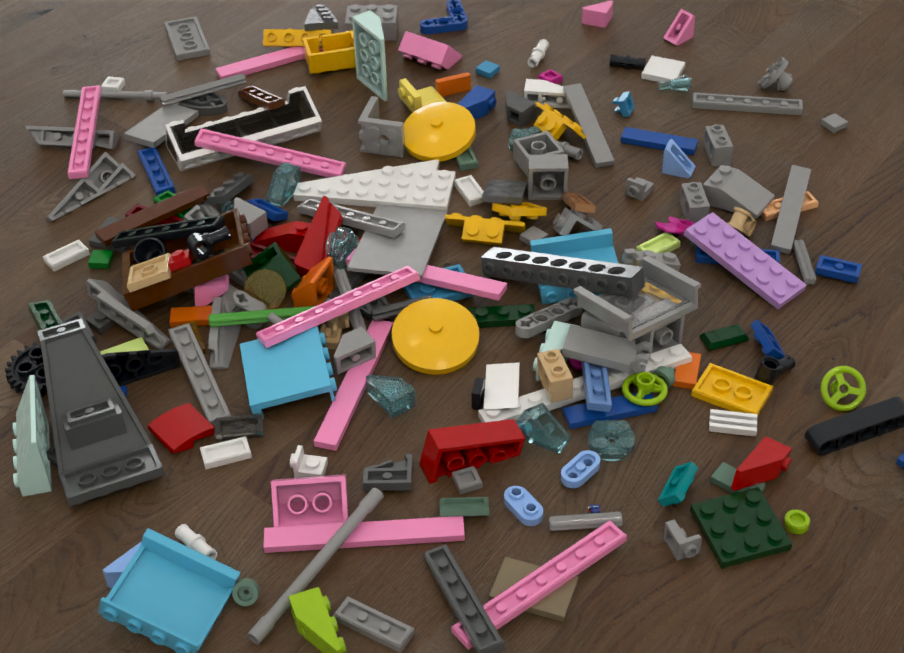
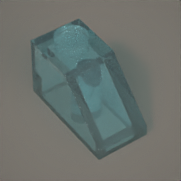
M283 162L273 172L265 200L271 204L283 207L293 196L297 184L301 183L300 167Z
M378 375L366 376L367 393L392 418L415 407L416 392L413 386L407 384L402 378Z
M544 403L525 409L516 421L528 442L557 454L562 452L571 439V436Z

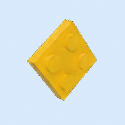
M522 202L521 205L492 203V211L499 212V216L509 217V219L520 220L521 216H526L527 219H538V216H546L547 213L546 207L529 202Z

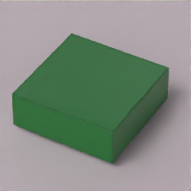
M93 250L88 261L89 268L109 269L114 258L113 250Z

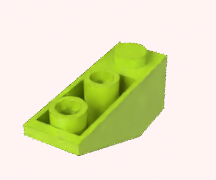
M319 587L290 595V609L297 631L322 653H346L343 638H338L336 632L339 631L335 616L330 617L328 613L331 611L327 595L322 596Z

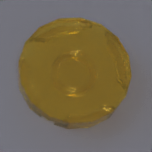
M262 269L249 275L244 285V292L266 304L268 309H276L285 300L287 287L280 274L274 270Z

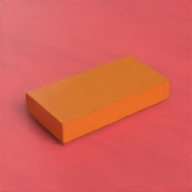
M469 72L436 79L435 90L442 97L470 91L471 75Z
M212 305L171 308L170 327L175 328L188 323L190 326L209 325L208 317L212 313Z
M689 352L692 356V362L676 366L675 383L673 386L688 389L694 388L697 382L701 354Z

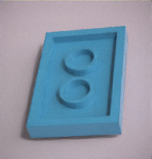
M460 264L443 268L465 273ZM414 282L403 287L409 300L426 295H431L432 298H442L451 301L475 296L420 282Z

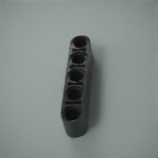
M898 396L815 424L805 432L804 437L814 450L823 456L904 427V401Z

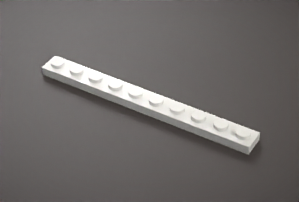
M678 344L649 354L647 364L642 362L639 364L646 366L645 372L653 373L659 366L676 369L677 366L692 362V356L682 344ZM607 368L610 390L622 387L624 380L637 372L629 369L627 373ZM583 376L573 379L572 399L551 403L545 389H541L518 397V408L478 410V417L482 423L514 419L515 422L586 399Z

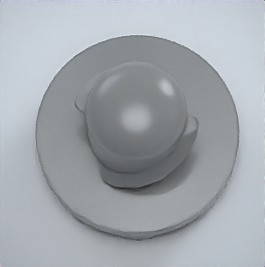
M781 57L776 64L772 63L766 70L768 73L758 81V84L763 89L773 84L777 87V91H784L789 88L793 81L792 74L784 71L789 62L784 57Z

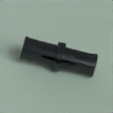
M611 54L609 65L625 67V69L637 68L644 70L646 58Z

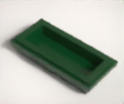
M739 324L704 332L700 335L701 340L709 351L749 341L748 336Z

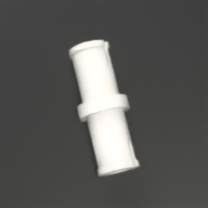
M540 40L538 45L533 48L532 55L527 61L530 67H537L540 60L544 58L545 51L549 47L547 40Z
M182 524L176 529V538L180 539L187 547L214 560L216 559L218 553L206 543L205 538L201 534L194 533L186 524Z

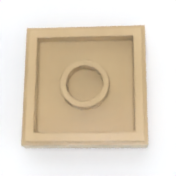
M167 253L131 266L127 282L129 292L171 278V270L168 266L171 254Z

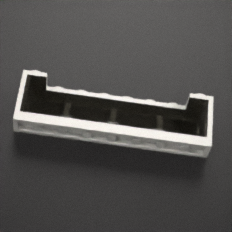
M306 86L295 87L288 91L285 106L267 110L259 107L253 111L241 112L235 116H227L221 120L209 121L203 125L191 126L185 129L183 120L172 121L165 125L166 147L180 171L235 156L195 146V139L201 128L274 145L320 132L322 120Z

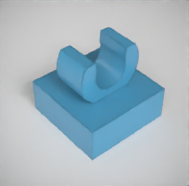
M623 92L620 98L617 97L612 102V104L619 105L616 107L615 113H621L622 117H629L635 108L630 92Z

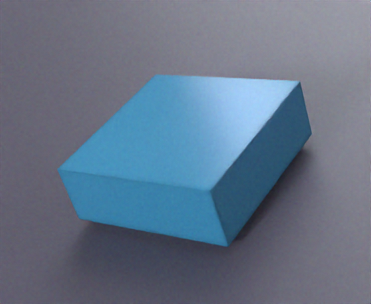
M487 60L476 67L477 74L489 79L500 71V65Z

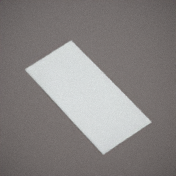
M520 362L486 364L483 410L518 408Z

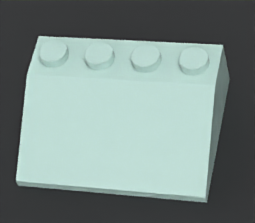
M369 10L352 17L356 76L359 81L383 101H388L385 43L381 19Z
M30 375L16 412V422L13 423V432L17 438L13 439L14 452L17 453V456H13L14 468L17 470V473L13 474L15 488H20L22 497L52 491L51 463L46 453L50 449L49 421L35 375Z

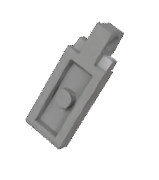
M624 249L621 258L623 264L642 267V258L650 256L676 271H679L681 267L676 254L670 252L656 253L651 250L636 251L635 249Z

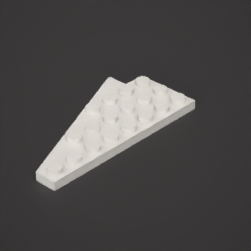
M439 160L395 167L385 166L377 170L301 182L297 184L293 196L294 201L303 202L309 198L321 201L323 196H327L331 202L341 205L377 207L378 204L448 211L456 172L439 170Z

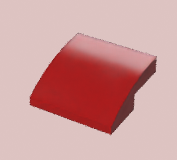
M190 403L175 407L148 424V429L173 454L193 448L194 440L214 435L215 429Z

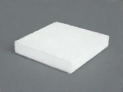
M651 56L642 72L641 78L676 85L685 68V62Z

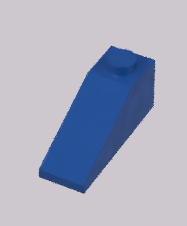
M476 85L458 105L466 108L475 120L487 115L495 108L497 103L495 91Z

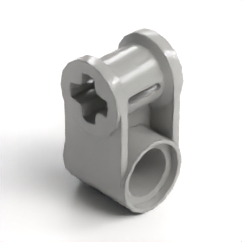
M242 290L235 291L232 294L231 301H227L224 305L225 313L268 309L266 304L251 297ZM263 323L245 325L252 329H258Z

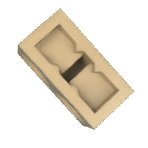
M555 349L537 353V374L550 402L554 403L572 399L573 377L560 350Z

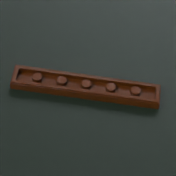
M200 184L105 226L95 231V235L107 247L111 245L112 240L120 231L155 225L207 201V196L210 194Z

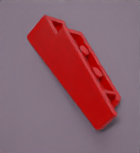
M327 196L322 197L294 260V265L302 278L313 266L327 257H332L343 217Z

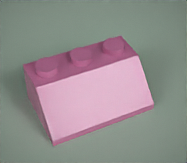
M405 31L398 51L403 53L404 58L409 60L415 58L417 62L423 65L430 63L432 64L431 67L441 70V68L448 70L462 58V55L449 45Z
M346 474L274 479L271 481L274 527L344 523L348 519Z

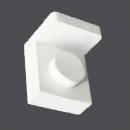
M298 445L295 454L292 453L290 457V467L293 468L294 478L324 476L328 465L327 457L305 455L303 446Z

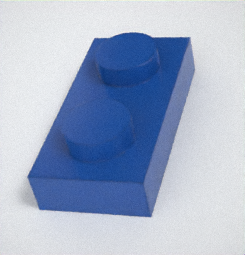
M820 255L815 274L857 283L862 264Z
M756 319L751 324L755 332L753 336L762 344L763 348L761 350L765 356H771L777 360L786 356L770 328Z

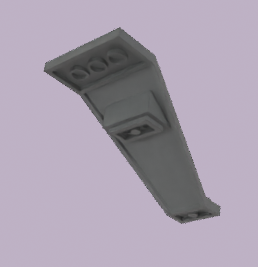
M82 318L37 331L42 349L58 473L69 506L83 504L88 500L107 496L111 492L123 488H131L135 484L147 480L151 481L165 475L163 466L149 437L87 331Z

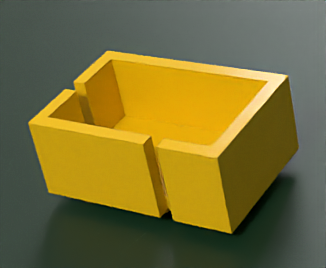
M353 31L321 35L323 52L319 50L318 36L303 38L304 57L310 74H320L326 71H338L339 69L346 68L353 69L356 67Z

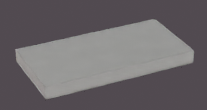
M197 17L164 22L177 61L211 55Z
M177 104L166 105L125 132L124 138L155 148L165 141L166 124L172 121L183 120L185 127L199 117V113L197 110Z

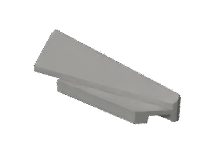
M26 126V129L35 137L39 145L72 147L75 132L73 127ZM95 130L93 148L98 146L114 149L121 134L114 130Z
M90 278L86 281L88 295L97 301L99 312L137 337H142L146 343L155 349H164L171 342L138 310L132 311L126 299L109 283Z
M229 284L228 291L223 293L222 297H213L211 314L225 313V303L231 301L232 294L238 289ZM242 325L210 327L208 341L211 351L210 370L228 369Z

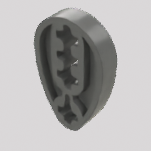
M215 92L179 102L180 106L197 110L199 115L202 116L220 115L228 110L227 101Z

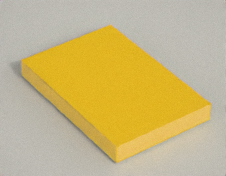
M709 363L692 389L691 396L732 412L757 414L758 417L773 391V386Z

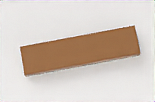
M569 192L562 193L561 200L574 211L595 213L596 206L583 195Z

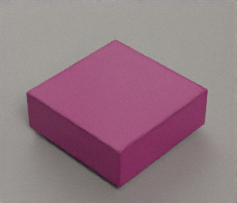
M550 69L539 74L538 80H546L558 84L563 81V76Z

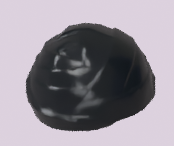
M153 237L144 238L134 248L135 262L139 264L167 254V248L159 239Z

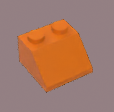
M327 257L303 276L300 284L292 291L291 298L294 307L320 305L336 288L333 257Z

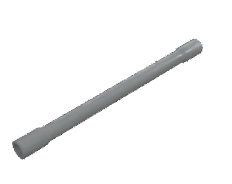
M372 488L356 510L266 615L262 616L248 632L247 636L253 643L259 645L274 628L275 623L290 607L289 596L300 593L307 587L363 519L384 498L383 493L379 489Z

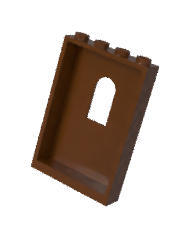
M235 208L220 214L226 220L222 228L224 226L228 228L231 239L215 245L211 253L220 250L224 251L223 253L191 266L172 271L171 278L133 292H129L127 282L130 267L137 264L133 255L134 249L122 253L123 295L131 310H138L253 264L251 255H254L251 246L250 232L247 227L248 222L244 213L240 215L238 209ZM187 238L162 241L166 245L167 253L170 254L177 250L185 251L189 249ZM203 242L197 244L196 248H199ZM192 253V255H193L192 261L195 260V259H198V257H196V256Z

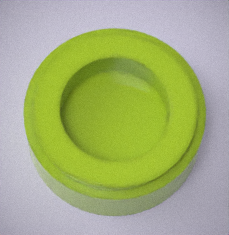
M790 510L786 513L784 527L788 532L799 535L804 534L809 529L810 518L805 512Z

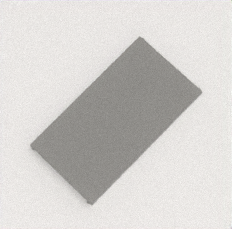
M378 204L373 215L405 223L406 230L395 238L365 231L347 266V271L387 275L403 267L410 266L419 273L420 279H422L445 222L447 211Z

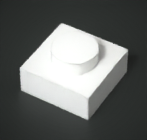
M107 77L101 85L102 91H121L125 86L124 78Z

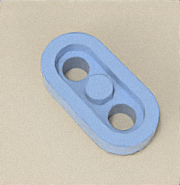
M590 450L580 452L562 468V484L569 488L582 486L599 470L600 456Z
M511 486L505 490L504 504L522 524L536 526L542 522L543 507L525 488Z

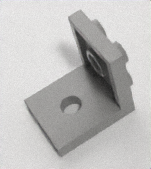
M371 96L358 119V124H361L359 139L362 140L360 152L403 158L405 155L404 123L380 119L378 97ZM381 135L387 136L389 140H384Z

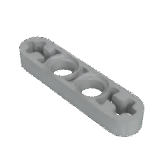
M566 298L517 320L515 334L520 338H530L547 329H551L554 321L564 323L581 315L582 309H578V298Z

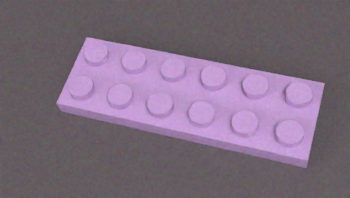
M710 213L685 230V237L777 310L805 291L807 285L715 213Z

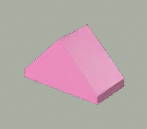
M612 0L582 7L583 24L606 28L613 15Z
M681 9L663 39L678 46L693 38L695 16Z
M226 274L195 286V306H207L213 301V297H219L228 291L229 276Z

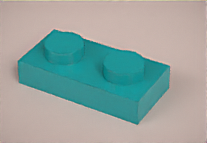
M693 461L674 467L658 498L663 507L671 504L676 505L684 500L685 493L694 481V476L698 470Z

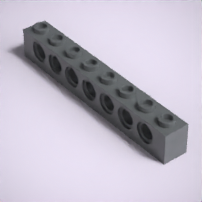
M493 247L481 256L483 276L570 289L581 286L590 292L634 298L645 287L644 271L641 266Z

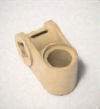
M734 207V214L730 222L727 223L740 234L750 237L755 229L756 220L751 216L750 212Z

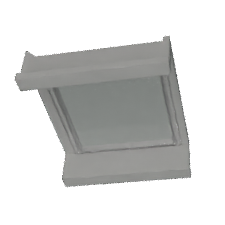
M650 256L642 258L645 287L634 298L604 293L596 296L581 286L573 289V293L578 298V309H585L623 332L630 342L697 310L698 289L701 288V283Z

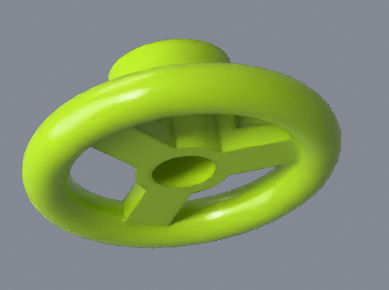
M838 366L828 371L823 377L821 395L824 402L830 408L840 412L851 411L863 402L866 395V383L863 376L856 369L849 366ZM842 373L854 376L859 384V388L850 387L848 382L844 380ZM835 375L836 380H834L830 385V392L832 394V397L830 398L828 394V383L830 379ZM841 385H844L845 390L841 393L839 388ZM848 394L858 395L850 404H837L840 398Z
M649 372L631 374L622 384V392L626 399L640 406L656 405L662 402L668 393L665 381L658 375ZM631 382L638 387L636 396H633L629 391ZM651 392H660L655 398L643 399L645 395Z

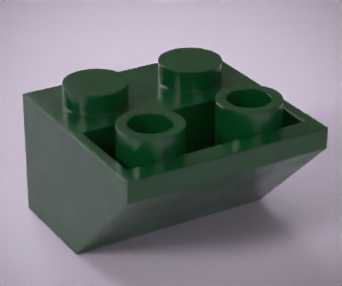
M276 242L252 259L253 264L243 267L249 281L268 305L302 280L289 255Z

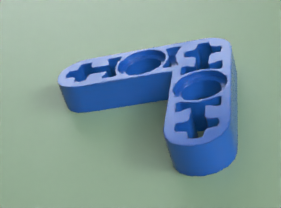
M448 0L446 2V11L449 17L422 20L420 22V32L423 34H435L465 30L467 28V16L461 1Z

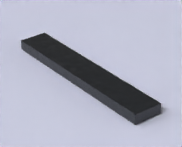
M223 215L120 231L111 244L116 249L135 246L140 240L148 237L167 241L187 238L193 233L204 234L208 232L209 234L221 229L226 220Z

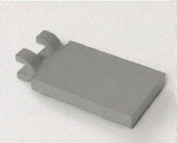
M570 324L562 356L627 373L629 369L641 373L645 372L646 366L639 363L647 364L649 353H644L642 350L650 351L652 343L643 341L636 345L635 340L629 342L627 338Z

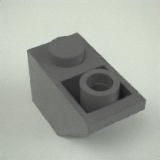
M509 90L505 91L507 121L522 128L535 119L536 103Z

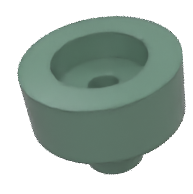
M659 366L653 372V374L658 375L665 381L668 389L675 383V371L672 367Z
M250 578L239 580L232 590L234 601L241 606L254 604L260 595L258 583Z

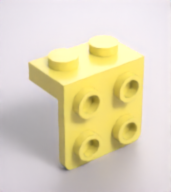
M406 78L399 80L400 88H398V94L412 113L428 104L446 102L433 87L416 90Z

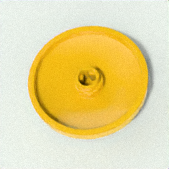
M437 102L423 106L414 111L404 122L405 149L410 155L422 161L439 160L441 162L455 158L470 147L476 135V126L472 114L463 106L450 102Z
M442 298L423 299L408 305L398 314L392 327V345L398 358L411 369L432 375L447 374L464 367L474 357L479 345V327L474 316L462 305Z

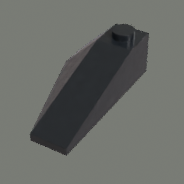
M176 348L115 352L102 355L119 386H125L181 367Z

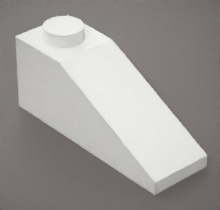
M526 79L524 98L535 103L538 101L542 105L547 103L552 108L570 109L563 92V86L546 80Z

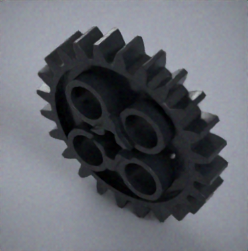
M33 342V347L30 348L25 345V351L17 350L18 356H11L12 361L7 362L8 368H5L6 378L11 389L15 388L16 393L22 391L23 394L29 376L35 375L41 397H44L47 392L42 349L41 345Z

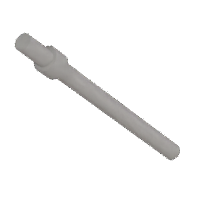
M63 90V97L80 98L82 90ZM145 90V92L101 91L100 98L154 101V99H160V96L167 94V92H154L153 90Z

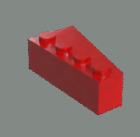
M514 419L428 429L419 465L428 483L432 484L437 482L438 477L447 475L448 478L452 477V472L471 466L479 469L481 465L488 461L494 464L519 456L525 436Z

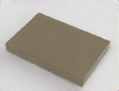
M505 557L489 594V601L541 566ZM575 576L525 612L564 622L579 582V576Z

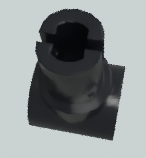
M226 226L209 234L208 232L204 234L193 233L187 238V246L196 257L205 258L215 248V245L231 239V235ZM203 242L199 248H196L197 244Z
M786 355L778 360L771 356H765L762 358L754 378L763 383L773 385L776 377L782 375L784 371L795 367V359L791 358L790 355Z

